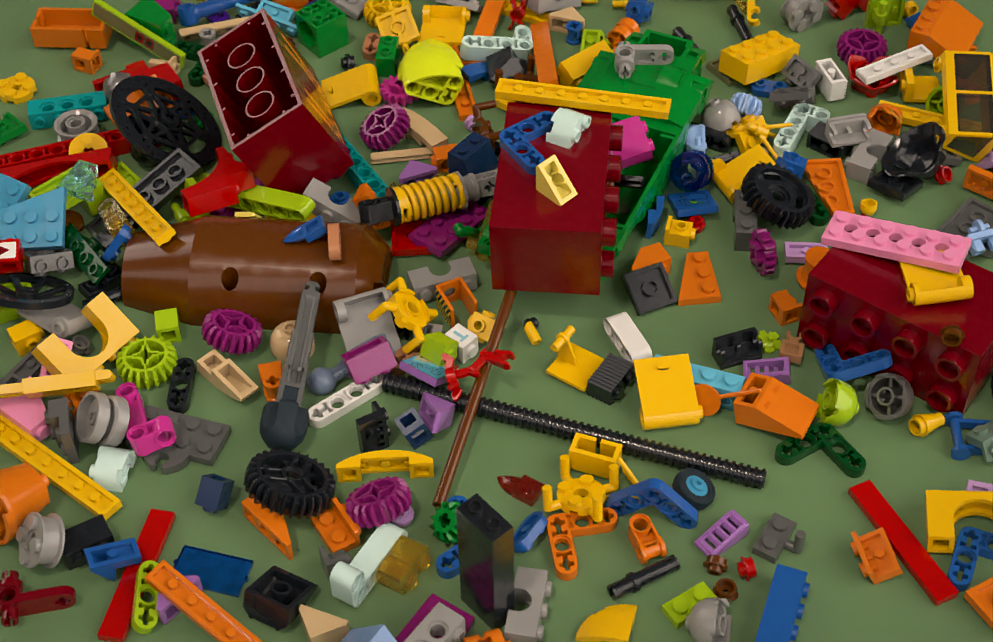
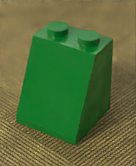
M140 0L125 13L127 17L173 46L177 42L172 16L155 0ZM131 40V44L142 47Z

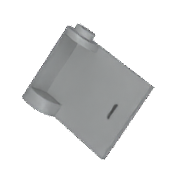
M381 287L332 301L334 314L346 352L382 333L386 334L394 352L402 347L390 311H386L374 322L368 318V314L384 301L388 302V299L392 296L390 290Z
M71 303L54 309H17V314L48 332L54 333L59 338H66L93 326L80 312L82 309Z

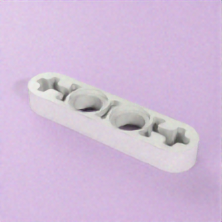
M378 374L372 377V380L366 384L356 385L353 382L312 406L308 410L310 426L313 428H323L382 393L384 375ZM354 391H360L362 392V395L358 397L351 396V393ZM336 402L344 404L340 408L332 407V405Z

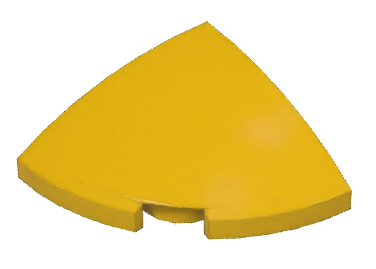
M631 604L611 605L590 615L577 631L575 641L628 642L638 606Z

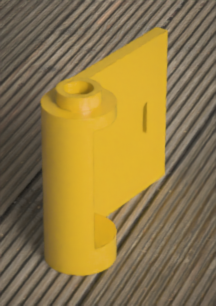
M423 5L421 39H418V42L426 39H435L448 45L461 46L466 23L470 21V10H467L465 6Z
M363 64L321 81L322 90L330 109L360 98L365 105L371 107L381 102L377 68L373 64Z
M757 144L727 164L720 158L711 160L706 167V172L733 204L734 190H741L740 186L742 185L743 178L752 167L762 162L766 165L771 162L773 166L776 163L762 146Z
M898 261L907 286V300L912 302L913 306L973 298L974 287L970 275H963L961 269L956 274Z
M688 353L633 360L641 404L639 410L640 423L643 431L700 423V419H703L702 405H698Z

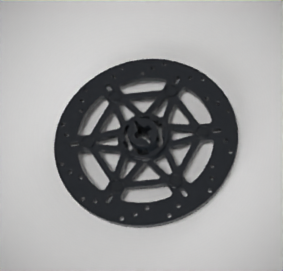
M142 75L123 79L113 89L109 100L112 119L121 134L140 152L160 163L172 154L151 143L155 142L174 150L180 148L201 167L208 165L215 159V148L221 147L220 130L208 109L191 93L167 80ZM137 90H141L144 93V96L135 103L126 100L131 93ZM154 90L167 93L181 102L159 95ZM148 101L150 108L143 107L140 105L143 102ZM163 102L172 105V107H166ZM189 110H192L197 115L205 131L198 127ZM126 112L133 115L143 134H139L132 126ZM184 115L187 117L190 124L182 121ZM142 119L151 124L149 128H146ZM154 128L157 133L152 134V129ZM182 135L192 137V139L186 143ZM166 136L170 142L163 140L159 137ZM197 140L204 141L205 146L201 151L194 154L189 151L188 148Z

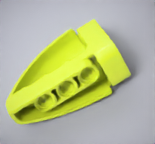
M426 39L414 44L405 53L398 67V80L402 81L404 90L408 95L449 105L455 101L464 85L460 70L463 68V64L450 45L439 40Z

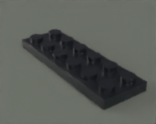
M178 148L132 187L156 211H159L179 194L180 190L185 188V179L193 177L195 180L204 170ZM115 201L88 223L85 229L107 249L124 224L132 228L131 233L140 226Z

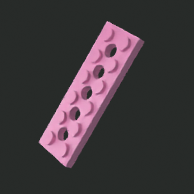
M837 210L821 236L822 245L956 274L959 273L972 238L961 235H953L937 230H929Z

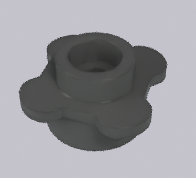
M75 335L73 338L67 339L73 342L71 351L74 354H91L92 349L89 347L90 341L87 337Z

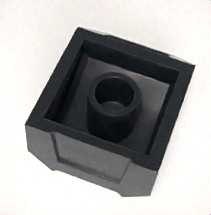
M273 565L245 589L243 608L250 619L254 618L279 631L286 628L299 615L300 605L308 603L318 585Z

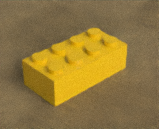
M771 30L765 34L722 49L718 71L744 85H748L782 71L794 54L799 55L800 44L794 42L791 38H786L779 34L778 31Z

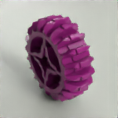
M858 27L855 30L849 29V31H844L838 39L836 45L837 56L840 57V60L845 61V64L848 63L851 54L862 56L868 63H872L876 58L886 56L888 50L887 40L884 39L883 35H879L878 32H873L872 29L866 30L865 28L859 29Z
M384 103L382 107L379 108L377 106L376 110L371 111L370 115L365 116L366 120L361 122L362 126L359 128L361 131L359 134L363 143L373 151L377 150L380 152L382 149L386 151L389 147L393 148L396 143L399 144V141L405 138L404 134L409 132L408 128L411 126L409 123L411 120L406 110L397 103H389L388 105Z
M218 308L216 311H210V314H206L201 328L203 340L207 341V345L213 346L214 350H221V353L228 352L230 355L235 353L238 356L241 353L247 355L249 352H254L260 345L263 335L261 323L257 322V318H252L250 314H245L243 311L229 310L228 308L224 310Z
M390 476L381 479L379 477L377 480H370L369 483L362 484L360 488H355L354 492L349 494V497L345 500L346 512L353 523H357L360 528L379 527L382 524H388L390 521H396L397 517L403 516L404 512L410 509L412 493L403 478L396 476L390 478Z

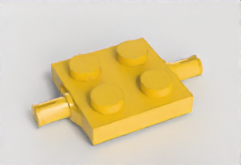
M385 0L384 3L387 11L383 15L375 17V21L381 36L399 38V48H402L405 55L406 50L408 51L409 49L408 44L421 39L419 30L408 4L394 8L392 0H388V2Z

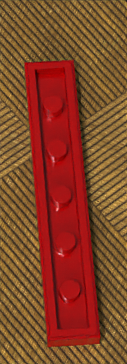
M869 479L850 487L848 494L875 529L883 527L894 553L934 605L938 606L958 597L959 591Z
M151 508L137 540V546L141 554V563L126 566L97 633L99 640L109 642L125 641L131 627L137 571L145 561L158 562L175 521V512ZM145 592L140 593L141 599L143 598Z

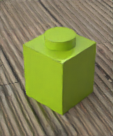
M177 308L154 311L158 338L163 337L164 340L170 341V343L182 342Z
M440 331L424 335L425 340L422 343L420 356L439 367L445 365L442 353L452 356L454 360L456 359L459 342Z

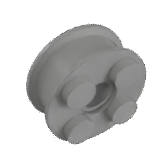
M786 0L781 7L780 16L783 21L788 23L791 30L802 32L822 18L824 5L821 0Z
M85 109L67 111L57 117L54 122V130L58 134V142L74 139L76 136L84 133H100L96 115Z
M31 512L26 516L22 526H19L16 532V540L19 542V563L21 565H24L26 568L42 565L46 569H53L59 563L65 544V528L59 514L50 513L47 516H41L38 512Z

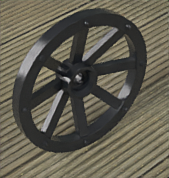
M26 272L0 274V306L22 310H45L65 306L74 299V287L69 282L49 275L35 277L33 274ZM11 282L15 291L1 285V283ZM20 282H33L35 285L33 287H23ZM44 285L55 287L53 289L38 293ZM64 292L63 295L53 296V295H56V294H59V293Z

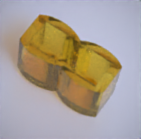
M402 535L393 546L390 554L380 565L376 573L377 583L402 595H405L409 589L413 590L418 581L417 575L422 570L425 571L431 562L429 547Z

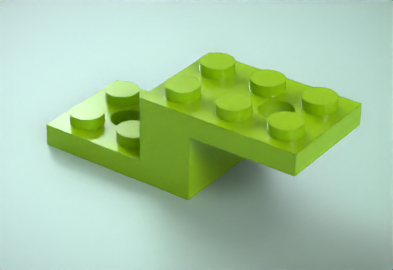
M122 161L118 162L117 172L131 186H134L141 180ZM81 162L32 189L28 194L30 199L65 186L67 189L66 210L79 203L92 216L100 213L115 202V199L103 188L102 183Z

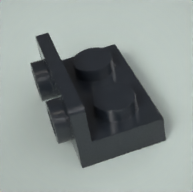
M376 401L371 402L372 413L355 420L361 453L383 450L390 447L389 436H391V432L386 422L389 420L386 409L380 407Z

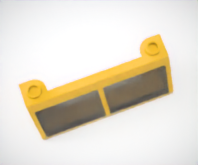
M945 50L933 62L934 72L939 73L942 71L944 124L941 127L946 135L942 148L978 163L993 149V53ZM936 135V137H937V143H938L940 137H939L938 135Z

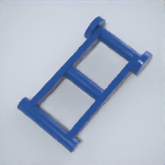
M957 411L947 413L944 416L945 425L951 428L954 447L950 451L951 457L954 460H965L971 455H983L982 449L964 444L961 428L974 429V427L984 425L992 420L964 419L963 414Z

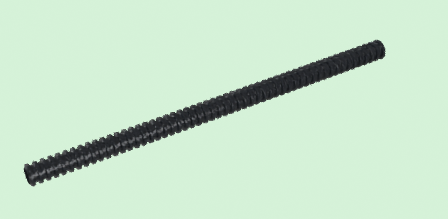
M390 372L384 376L382 381V391L385 393L389 391L390 394L396 393L397 396L402 395L404 398L409 396L410 399L416 398L417 401H421L423 392L430 393L456 404L455 408L458 412L465 410L470 393L467 395L463 391L458 401L454 402L451 395L453 391H449L445 386L440 388L439 386L433 387L424 381L419 382L417 379L412 381L410 377L406 379L405 376L399 377L398 374L392 376ZM484 396L480 399L476 411L478 417L484 416L485 419L491 417L493 421L498 419V422L505 421V424L512 423V426L518 424L520 428L525 426L528 430L533 428L535 432L540 430V433L547 432V435L554 434L555 437L560 435L562 439L568 437L570 441L574 439L576 432L596 437L597 448H600L601 439L623 445L622 452H625V455L640 456V459L645 457L647 461L653 459L655 463H658V461L662 465L668 463L670 467L676 465L678 469L680 467H683V469H697L706 473L707 476L711 474L713 478L718 476L721 480L726 478L728 482L734 480L736 484H739V482L743 483V486L749 484L751 488L757 486L759 490L763 488L767 474L765 468L759 470L757 466L751 468V465L744 466L742 462L736 464L734 460L729 462V459L721 460V457L716 459L714 455L708 457L706 453L699 454V451L693 453L691 449H688V451H685L683 447L677 449L675 445L670 447V444L663 445V442L656 443L655 440L650 442L648 438L642 440L640 436L634 438L632 434L627 436V433L624 432L620 434L619 431L612 432V429L607 431L605 427L599 429L597 425L591 427L589 423L584 425V422L577 423V420L570 421L569 418L564 420L562 416L556 418L554 414L549 416V413L542 414L541 411L535 412L534 409L529 411L527 407L521 409L519 405L514 407V404L507 405V402L500 403L499 400L494 402L492 398L487 400Z

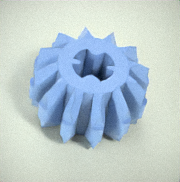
M738 92L733 94V97L730 99L737 107L741 117L749 114H754V116L761 114L762 101L757 97L751 96V94Z

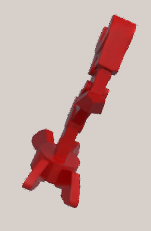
M509 0L512 4V10L509 14L512 22L508 30H511L515 23L524 25L522 20L527 11L526 5L528 0H522L520 6H517L516 0Z
M486 348L479 352L478 359L472 365L457 370L458 366L454 365V358L446 353H442L448 390L453 391L451 395L454 402L458 401L463 392L458 386L460 378L467 376L481 377L478 371L487 362L504 370H510V364L506 360H515L514 353L509 350L498 349L487 352Z

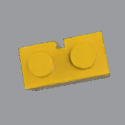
M576 432L569 449L570 469L609 479V465L617 464L620 467L617 457L622 458L623 445L601 439L600 454H596L597 438Z

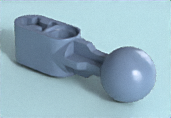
M384 333L378 334V335H376V336H374V337H372V338L366 340L365 342H363V343H361V344H359V345L356 346V347H358V346H360V345H362V344H364V343H367V342H369V341H371V340H373V339H375V338H377V337H379V336L382 335V336L388 341V343H389V345H390V347H391V350H392V352H393V355L395 356V352H394V350H393V348H392V346H391V344H390V342H389V340H388L386 334H384ZM341 359L339 364L331 369L326 367L313 369L307 377L309 390L315 395L325 396L334 390L337 380L345 376L350 377L343 360Z

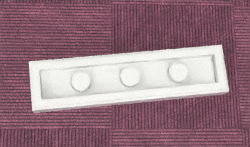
M923 44L859 68L856 70V76L865 85L929 61L933 58V53Z

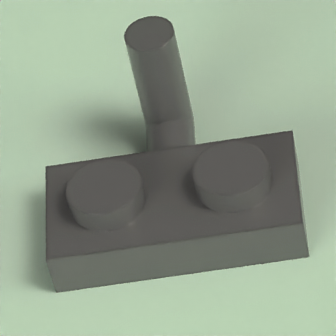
M774 512L754 544L752 554L775 564L784 548L793 553L800 554L803 550L806 533L803 530L796 531L794 541L789 540L796 529L797 523Z

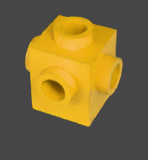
M483 310L482 313L474 311L469 317L467 329L478 336V342H488L496 320V314Z

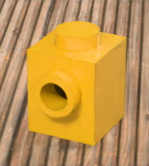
M29 320L6 329L19 357L27 355L45 337L43 328L38 325L36 326L35 323Z

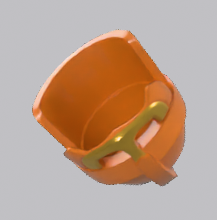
M885 103L873 106L866 116L871 127L890 135L895 134L898 137L903 121V113L900 108Z

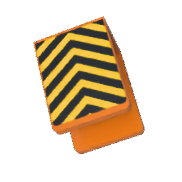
M462 277L435 285L436 305L450 328L455 326L454 308L450 304L451 302L461 299L470 315L474 311L478 312L477 300ZM455 288L451 295L445 296L444 293L447 289Z

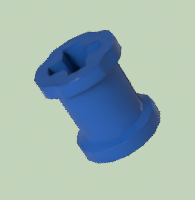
M569 21L566 24V30L568 31L566 36L567 44L578 45L581 43L580 30L582 29V24L580 22Z

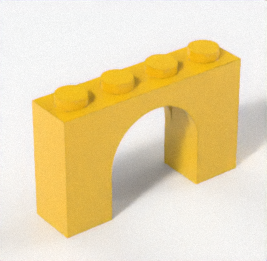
M102 291L80 311L101 335L102 348L98 355L94 357L78 356L70 351L54 333L41 342L31 354L51 375L103 370L105 367L102 364L107 360L110 363L114 361L121 346H127L128 341H136L134 336L139 330Z
M926 490L924 509L927 552L953 553L955 542L954 524L963 517L980 515L993 520V492Z

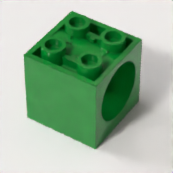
M318 0L295 12L299 43L319 59L349 45L346 14L328 0Z

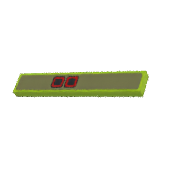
M93 0L91 15L162 60L169 61L172 56H177L180 70L184 68L186 53L104 1Z

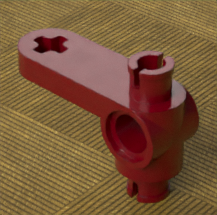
M10 570L9 577L8 571L2 573V580H0V617H2L1 624L5 627H10L11 620L13 626L17 625L19 622L18 617L66 609L76 603V590L73 587L63 585L24 592V584L18 579L19 573L17 571Z

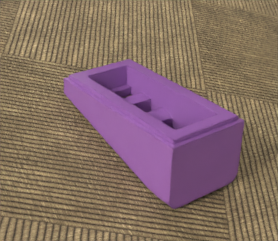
M789 356L743 361L745 382L751 374V368H753L757 374L774 377L784 384H791Z
M732 509L694 542V545L706 557L708 555H720L748 535L749 523ZM717 535L723 542H720L715 536ZM707 541H710L716 548L713 549Z

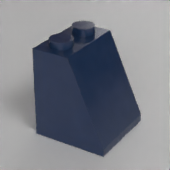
M472 132L448 152L449 174L458 171L463 177L468 173L475 175L498 168V160L490 140L475 132ZM492 196L480 198L475 203L482 206Z

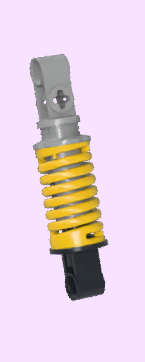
M497 169L475 175L468 173L463 177L460 172L456 171L447 176L442 175L431 180L425 179L424 181L408 185L404 184L401 187H387L385 189V196L362 200L358 203L360 222L369 223L373 226L391 220L393 225L397 227L403 222H411L412 219L417 221L419 218L433 217L435 214L440 215L442 212H453L457 208L460 210L467 209L468 202H477L480 198L494 195Z

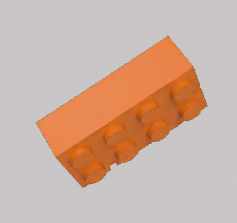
M39 7L30 27V32L35 47L87 48V46H90V48L102 49L107 48L114 29L91 15L92 8Z

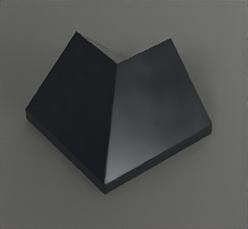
M511 46L486 57L489 83L495 84L496 69H502L503 78L512 79L516 73L527 74V60L518 58Z

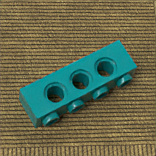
M103 91L28 101V118L32 130L52 128L57 117L75 109H85L93 112L98 121L110 120L103 110L109 103H107Z

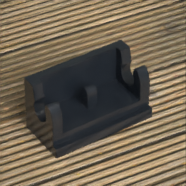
M755 327L715 337L713 339L711 355L720 370L742 365L743 361L762 359L763 341L762 339L757 340V329Z

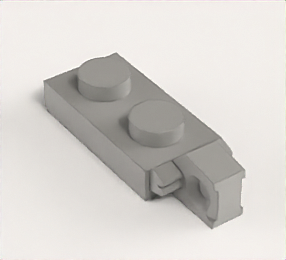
M434 0L435 2L450 6H465L467 10L482 13L484 6L479 5L480 1L469 0V2L463 0Z

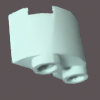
M559 108L551 118L554 124L551 132L546 133V141L570 149L575 142L579 141L581 132L590 126L591 116L567 108Z
M100 446L96 463L90 466L89 478H92L93 481L107 491L122 493L128 480L129 468H133L138 456L134 450Z

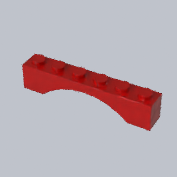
M112 147L0 168V173L28 184L33 188L47 182L80 162L97 179L112 168L117 171L118 162Z

